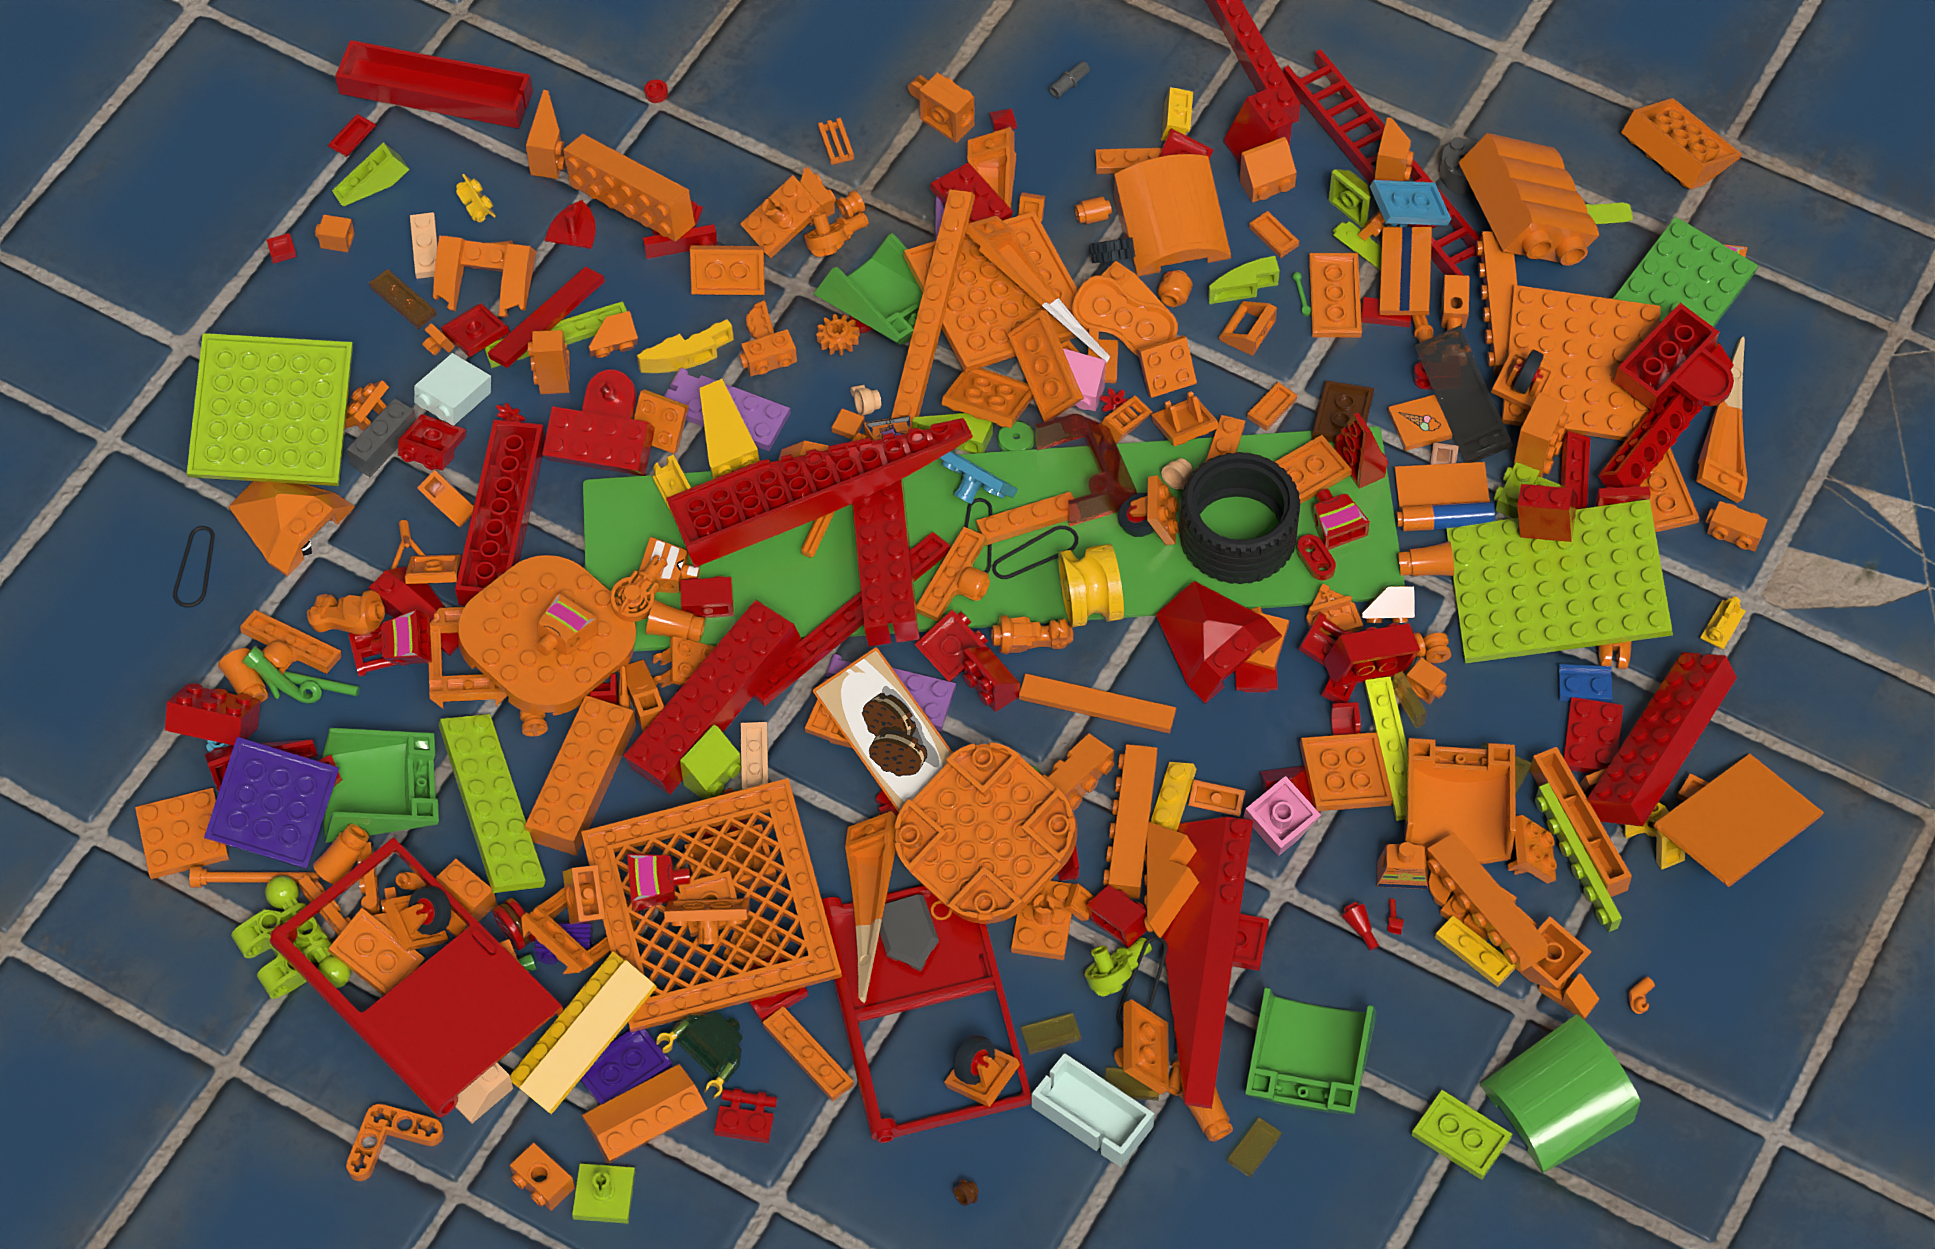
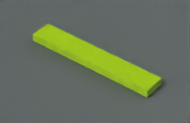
M623 301L561 320L550 331L563 330L565 344L568 345L595 336L606 317L627 312ZM503 339L497 340L484 348L491 368L501 365L489 359L488 352ZM528 350L517 360L529 357Z

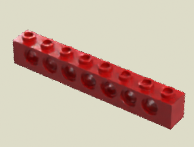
M1716 343L1710 353L1724 362L1731 370L1734 366L1721 344ZM1675 388L1654 411L1649 410L1598 476L1604 485L1615 488L1640 486L1651 475V471L1657 463L1663 460L1664 454L1676 443L1682 431L1690 425L1693 417L1702 410L1703 405L1691 401Z

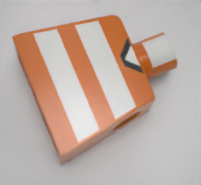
M652 537L649 538L638 575L641 571L645 570L654 555L660 556L659 561L661 558H664L668 565L655 581L660 587L657 592L679 593L681 591L680 580L700 577V567L694 568V566L689 565L688 551Z

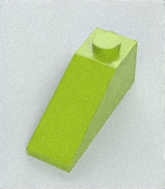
M383 142L343 179L332 192L340 204L346 206L393 186L410 169L402 157Z
M967 413L923 416L913 418L912 429L926 430L930 429L932 424L964 418L973 438L955 449L973 454L985 452L993 435V422L977 419Z

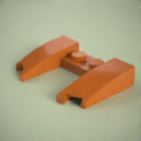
M439 235L434 270L433 298L438 300L442 297L449 302L447 308L456 312L464 267L503 271L499 316L502 318L508 317L507 309L519 305L520 310L524 311L526 310L537 251L531 246L508 243L507 245L490 244Z

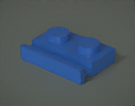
M1559 664V702H1570L1571 697L1611 703L1612 667Z

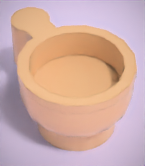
M865 385L850 388L859 415H869L874 410L881 408V397L878 390H870L865 388Z
M1179 458L1168 463L1161 473L1163 480L1171 488L1184 490L1185 483H1187L1193 469L1187 460Z

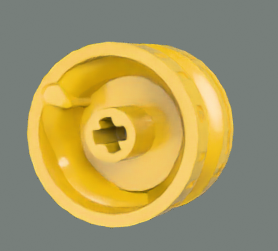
M1112 544L1091 546L1086 549L1085 556L1082 559L1076 558L1071 550L1059 551L1058 566L1061 591L1070 627L1085 626L1087 618L1094 613L1104 616L1106 622L1122 620L1124 617L1122 585Z

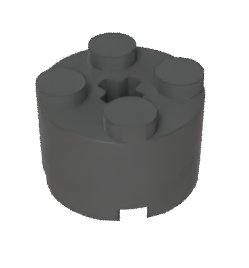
M1456 137L1445 147L1441 160L1440 179L1444 181L1450 191L1457 194L1473 193L1459 161L1478 141Z

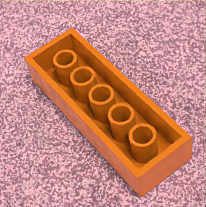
M581 134L563 149L569 183L574 189H579L591 198L605 203L608 207L618 210L626 217L640 222L643 226L649 227L675 242L695 226L689 189L585 134Z
M585 695L525 824V830L530 832L533 843L574 856L578 855L583 844L581 831L589 830L635 730L634 710Z

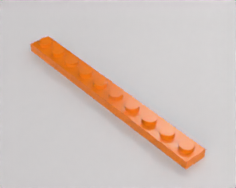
M949 190L891 418L911 415V420H913L914 417H919L975 199V195L972 192Z

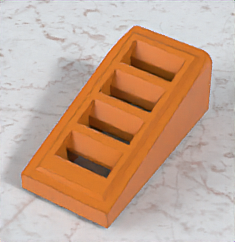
M1135 395L1106 416L1099 426V430L1111 442L1117 444L1152 414V411ZM1131 406L1140 414L1139 416L1130 408Z

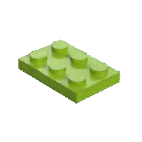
M1441 1090L1412 1131L1411 1136L1483 1180L1511 1140L1512 1133Z

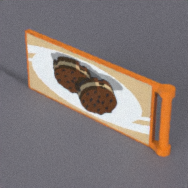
M878 648L872 649L813 689L814 695L898 813L908 799L912 801L947 764L946 759L953 754Z

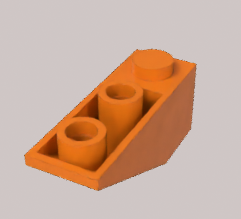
M644 660L628 664L625 671L627 691L642 732H644L662 711L664 705Z

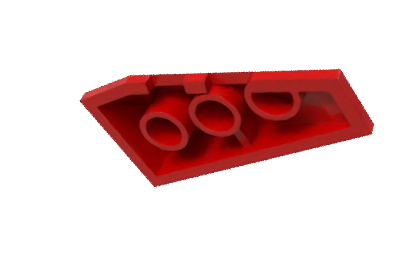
M1355 413L1347 422V427L1341 430L1342 434L1337 435L1334 449L1352 469L1350 476L1360 489L1384 478L1388 461L1361 415Z
M312 739L259 743L309 759L318 756ZM233 745L224 748L219 747L213 749L210 753L204 754L218 792L220 791L234 748Z

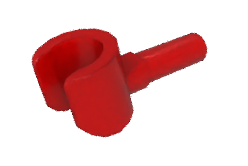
M1390 899L1387 931L1401 935L1404 919L1396 918L1395 899Z

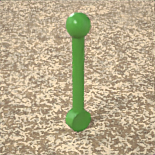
M1295 272L1292 278L1296 281L1302 302L1301 313L1303 316H1309L1311 314V307L1307 306L1301 284L1302 275L1299 272Z

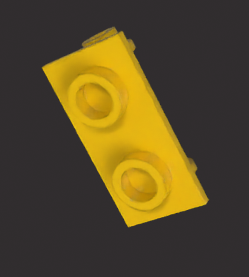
M463 174L462 176L466 181L456 185V193L464 205L470 203L466 206V209L472 219L477 222H483L488 214L495 218L496 215L491 209L494 205L486 195L483 196L480 192L483 190L480 183L475 178L471 180Z
M1732 596L1726 601L1722 600L1700 639L1724 650L1746 610L1741 608V600L1738 597Z

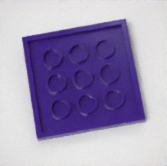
M237 737L204 839L307 869L339 768Z

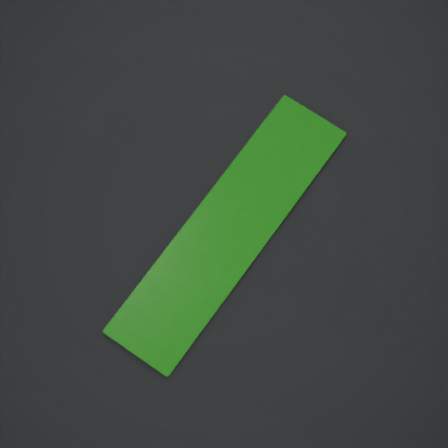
M1377 426L1369 427L1381 452L1385 455L1381 429ZM1313 431L1242 435L1237 452L1258 454L1275 462L1312 441ZM1214 437L1192 439L1175 447L1169 440L959 454L1018 489L1014 498L1005 495L1003 499L984 490V485L981 486L974 499L982 498L989 501L992 505V515L1067 492H1071L1080 515L1068 521L993 543L991 568L988 573L990 583L984 597L981 600L974 601L962 595H956L941 619L951 610H954L957 614L962 611L971 621L968 625L970 628H985L998 625V619L1002 615H1008L1009 618L1028 617L1030 622H1040V624L1050 623V620L1057 622L1058 619L1064 618L1068 622L1061 591L1058 558L1009 579H1000L992 571V565L997 559L1057 526H1068L1076 531L1079 538L1078 545L1072 552L1078 559H1082L1085 556L1086 549L1091 546L1112 544L1122 585L1123 618L1156 616L1163 607L1193 581L1248 609L1312 605L1322 584L1329 586L1330 590L1343 596H1351V602L1372 601L1385 586H1405L1404 576L1400 575L1398 559L1400 550L1387 468L1384 478L1360 489L1351 476L1328 488L1333 497L1348 494L1370 521L1368 536L1328 550L1336 562L1335 574L1332 578L1324 581L1315 579L1297 553L1298 541L1302 536L1311 534L1319 537L1313 521L1314 505L1319 503V501L1314 496L1300 504L1296 545L1290 560L1286 561V565L1280 568V571L1276 574L1274 573L1271 577L1264 578L1262 581L1250 584H1230L1218 581L1215 578L1212 579L1200 572L1188 560L1187 554L1183 551L1180 542L1183 489H1174L1167 485L1169 492L1173 497L1177 498L1179 503V511L1176 512V520L1179 526V532L1176 533V544L1166 546L1156 531L1144 537L1131 536L1124 531L1118 520L1119 508L1125 500L1137 493H1148V477L1158 475L1161 481L1166 484L1161 471L1168 463L1182 458L1191 464L1193 471L1199 468L1202 463H1205ZM1329 442L1331 446L1334 448L1335 443ZM941 458L903 478L910 550L932 532L952 547L965 526L969 503L954 495L962 482L963 474L943 466ZM711 471L684 473L691 488L713 480ZM653 475L588 479L583 482L585 569L609 591H612V588L618 581L630 577L635 570L639 572L650 537L687 551L674 517H672L653 481ZM1245 497L1222 498L1207 506L1200 514L1203 522L1213 532L1236 540H1250L1262 537L1272 531L1279 523L1276 515L1268 506ZM977 502L972 505L968 529L979 533L976 527V520L989 517L987 504ZM853 503L834 512L820 545L812 558L802 555L801 548L814 520L698 566L700 567L699 579L716 576L732 577L734 616L705 618V627L699 643L717 646L755 600L792 622L800 637L804 639L861 591ZM1056 530L998 563L996 571L1000 575L1006 576L1058 554L1059 551L1069 549L1073 546L1075 537L1068 530ZM984 545L973 564V567L985 572L988 563V545ZM1312 549L1306 550L1307 552H1313ZM688 554L689 565L693 566L690 556ZM945 557L914 582L916 605ZM681 591L679 593L657 592L654 595L655 600L682 610ZM917 613L919 632L930 631L938 623ZM1096 613L1087 618V620L1105 619L1104 616ZM648 617L635 622L636 638L634 652L670 648L671 637L646 635ZM893 623L888 624L890 634H895ZM864 624L849 637L866 636Z

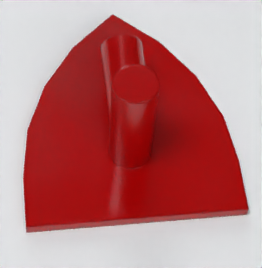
M583 200L569 205L555 217L547 231L545 242L592 249L596 234L595 219L590 208Z

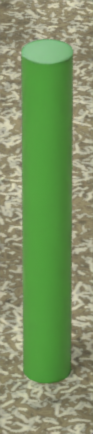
M287 671L283 674L294 684L301 685L306 681H312L317 683L320 689L352 696H358L360 687Z

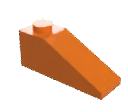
M1115 261L1101 275L1117 281L1136 300L1157 304L1166 308L1135 273L1119 262Z

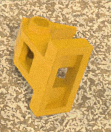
M1658 802L1643 827L1625 825L1624 827L1626 839L1640 833H1646L1648 836L1657 838L1656 863L1663 870L1685 861V851L1658 829L1651 828L1655 822L1669 813L1666 806Z

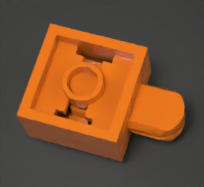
M938 72L930 80L918 75L914 81L908 84L910 94L919 100L920 120L957 143L974 127V96L967 89H962L950 78L944 77Z

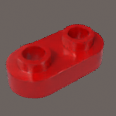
M1311 534L1302 536L1298 541L1297 553L1315 579L1322 581L1332 578L1335 574L1336 562L1322 540ZM1312 549L1313 552H1307L1306 550Z

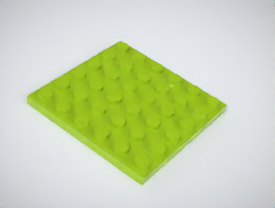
M203 333L187 476L192 478L339 486L353 343Z

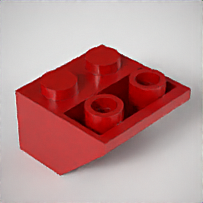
M989 647L967 648L964 650V681L970 688H975L985 706L989 705L996 712L1019 697L1020 683Z

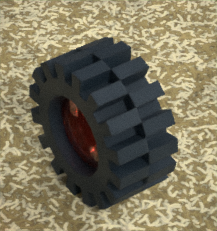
M1132 237L1089 244L1092 263L1135 257Z

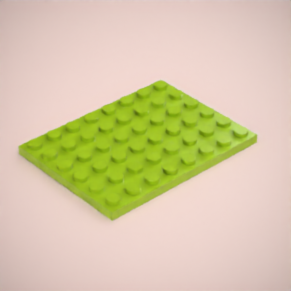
M1650 499L1577 509L1572 542L1520 538L1519 518L1446 528L1448 541L1451 542L1453 553V579L1465 664L1673 636Z

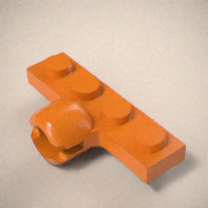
M963 527L916 605L918 614L939 622L956 595H962L974 601L981 600L984 597L990 583L989 575L973 567V564L987 542L985 535Z
M254 610L240 626L241 633L267 645L262 650L263 656L282 674L295 661L303 662L327 674L341 658V650L257 610Z

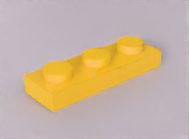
M1169 762L1150 821L1151 823L1174 831L1178 830L1197 770L1193 763Z
M1454 916L1435 935L1439 942L1497 987L1515 970V964L1511 965L1502 953Z

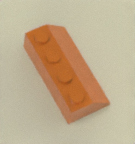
M678 1064L583 1114L582 1118L608 1165L704 1114L707 1107L693 1081L681 1065Z

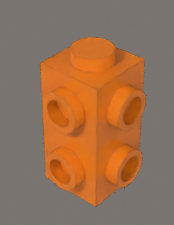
M788 329L741 344L742 354L739 355V360L742 368H747L751 377L765 374L780 367H788L797 362L796 347Z
M1719 501L1716 510L1711 508L1706 523L1710 525L1707 534L1712 535L1718 540H1725L1735 544L1741 549L1755 552L1768 519L1761 517L1757 513H1750L1740 509L1733 504Z

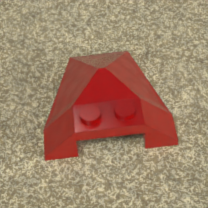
M1193 581L1156 614L1188 687L1204 704L1209 702L1224 688L1223 681L1255 652L1260 650L1264 653L1282 637L1265 617L1196 581Z

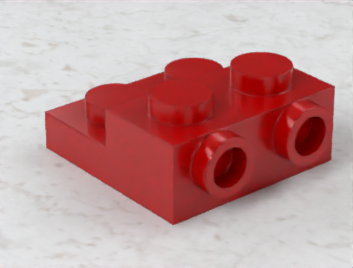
M421 414L399 438L398 456H401L406 462L415 461L421 463L429 470L438 469L443 471L454 459V450L466 438V429Z
M951 610L914 644L949 682H952L964 671V650L967 648L987 647L985 644L988 642V639L979 630L975 633L968 626L971 621L962 611L957 614L954 610Z

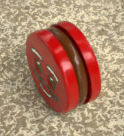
M509 898L500 906L498 905L493 908L492 914L498 927L506 939H510L512 946L516 950L520 951L525 948V945L536 940L533 934L523 938L521 918L525 911L513 898Z

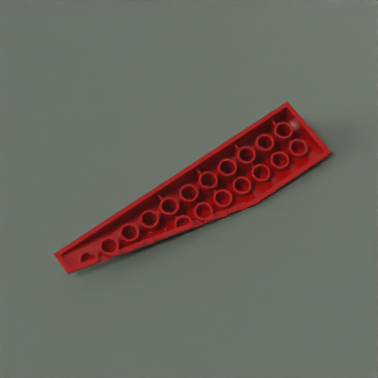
M960 418L932 424L930 429L926 430L913 428L908 429L907 434L894 436V433L884 434L883 439L874 441L870 437L832 445L826 451L808 450L806 451L807 455L792 457V454L781 456L779 461L761 460L670 496L666 500L692 564L696 568L857 502L932 463L973 438L965 419Z
M1222 817L1181 823L1177 832L1187 835L1197 850L1186 866L1190 868L1199 881L1197 887L1162 935L1168 946L1165 965L1167 967V980L1178 1048V1061L1181 1070L1184 1105L1212 1109L1253 820Z

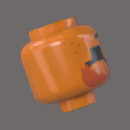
M1181 270L1168 271L1164 274L1159 285L1158 296L1169 307L1181 306L1186 303L1193 284L1185 272Z

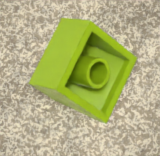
M715 724L680 760L684 786L703 800L719 796L725 784L731 778L734 779L741 771L740 753Z

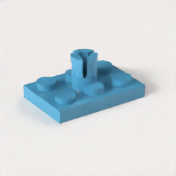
M1374 180L1370 185L1385 222L1391 223L1393 227H1396L1397 224H1399L1398 227H1407L1408 224L1447 226L1451 221L1449 212L1435 183Z
M950 451L940 457L943 460V466L963 474L962 482L954 495L972 504L975 495L983 485L984 490L1003 499L1005 495L1014 498L1018 491L1016 487L957 453Z

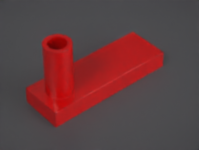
M714 224L691 228L676 242L661 234L643 238L646 259L690 251L691 246H718Z

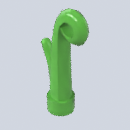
M256 646L241 661L250 669L253 668L261 676L276 699L280 697L278 689L302 703H315L321 698L322 691L317 683L306 681L298 688L263 656L264 653ZM306 689L311 690L313 694H307Z

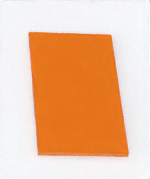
M1748 754L1655 822L1654 827L1725 885L1731 887L1818 820L1824 812L1753 755Z

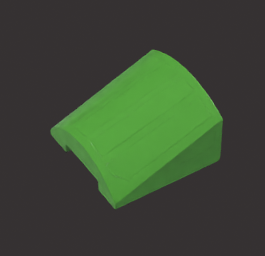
M890 233L873 256L848 276L837 266L832 268L814 292V295L873 328L897 344H904L912 338L923 293L903 257L904 250H907V248L893 233Z
M343 728L329 729L322 758L332 755L343 781L333 787L323 818L325 843L333 842L349 824L358 825L369 836L438 825V799L435 796L434 733Z
M1265 987L1245 1095L1306 1110L1336 1114H1355L1377 1017L1375 1007L1368 1005L1367 1012L1317 1006L1274 996L1271 989Z
M1578 1014L1498 1070L1480 1085L1494 1106H1499L1524 1140L1528 1146V1154L1542 1173L1634 1122L1641 1102L1630 1079L1609 1047Z

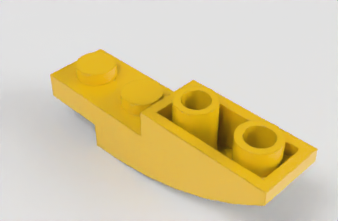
M726 319L720 323L713 324L710 328L700 333L691 335L686 340L680 334L669 337L662 343L652 348H647L637 355L639 370L641 373H666L678 371L680 368H692L717 358V348L734 340L732 325Z

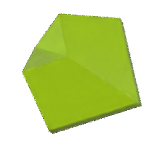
M1335 169L1331 174L1329 202L1363 228L1367 223L1370 203L1368 184L1349 170Z

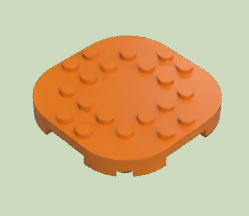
M542 555L531 557L515 564L466 604L459 619L458 644L461 655L472 669L477 667L509 696V703L530 714L538 715V712H553L554 716L567 713L579 707L585 695H588L611 674L616 671L620 673V667L625 666L626 668L634 653L636 626L635 622L624 621L616 616L611 607V591L576 562L563 557ZM558 593L597 617L598 633L569 655H564L558 650L553 649L545 656L536 648V644L541 640L538 637V622ZM615 597V603L617 606H619L618 598Z
M990 742V744L981 745L974 743L962 747L946 759L947 764L912 801L908 799L905 802L895 822V848L907 870L953 913L970 922L991 924L1007 920L1022 911L1063 868L1074 851L1078 828L1074 811L1064 794L1029 765L1019 753L998 743Z

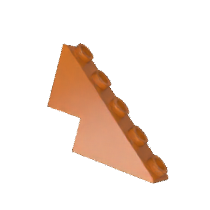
M1148 822L1147 853L1144 855L1147 865V874L1144 876L1147 886V895L1144 898L1147 907L1145 926L1148 932L1154 931L1157 937L1160 938L1199 884L1190 868L1186 866L1197 850L1187 835Z

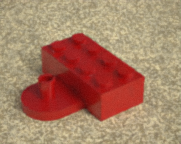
M1680 302L1618 367L1614 382L1654 411L1675 388L1699 405L1715 406L1721 404L1729 397L1732 391L1734 377L1730 368L1710 353L1716 345L1720 331Z
M605 370L599 372L590 380L586 389L582 411L552 406L542 455L550 461L645 476L655 428L649 422L632 419L637 397L636 388L632 380L618 370Z

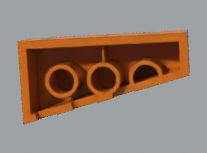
M1090 733L1068 752L1065 762L1059 760L1054 765L1049 777L1045 774L1043 775L1046 780L1064 794L1073 811L1081 804L1082 797L1087 792L1091 793L1096 788L1099 778L1103 774L1107 775L1115 764L1114 750Z

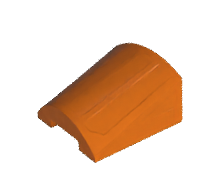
M1195 154L1163 156L1137 163L1114 174V204L1125 238H1133L1135 257L1131 259L1137 276L1161 272V266L1206 258L1207 263L1231 259V252L1208 156Z
M1409 738L1404 842L1424 846L1427 860H1429L1427 848L1454 833L1480 864L1511 859L1516 831L1515 745L1488 743V749L1435 746V740Z

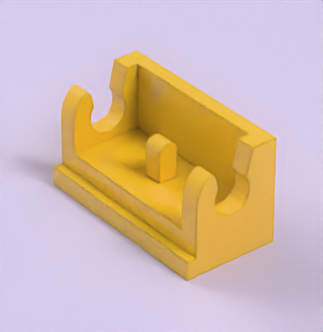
M1170 87L1163 106L1161 140L1165 141L1171 128L1184 135L1190 131L1192 91Z
M674 454L667 457V465L663 468H660L659 464L655 463L653 467L654 475L652 476L671 515L672 512L666 498L691 488Z

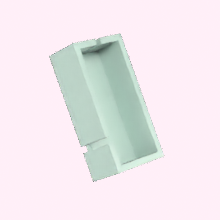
M1065 1053L1050 1070V1077L1046 1075L1032 1093V1108L1095 1151L1100 1147L1101 1155L1120 1168L1126 1163L1154 1125V1113Z

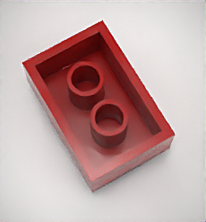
M1393 623L1379 629L1370 627L1362 632L1353 633V631H1347L1342 633L1323 661L1333 686L1339 687L1365 682L1368 679L1403 675L1419 653L1420 648L1410 623L1401 625Z
M196 683L186 684L167 701L165 731L234 746L237 737L247 740L258 729L260 700L253 699L247 694H230L224 689L212 690L202 688V685Z

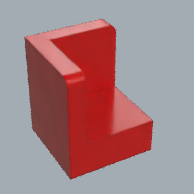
M611 674L610 683H601L591 691L590 697L618 705L619 688L616 674Z
M1358 702L1332 704L1330 716L1332 736L1360 734L1361 719Z

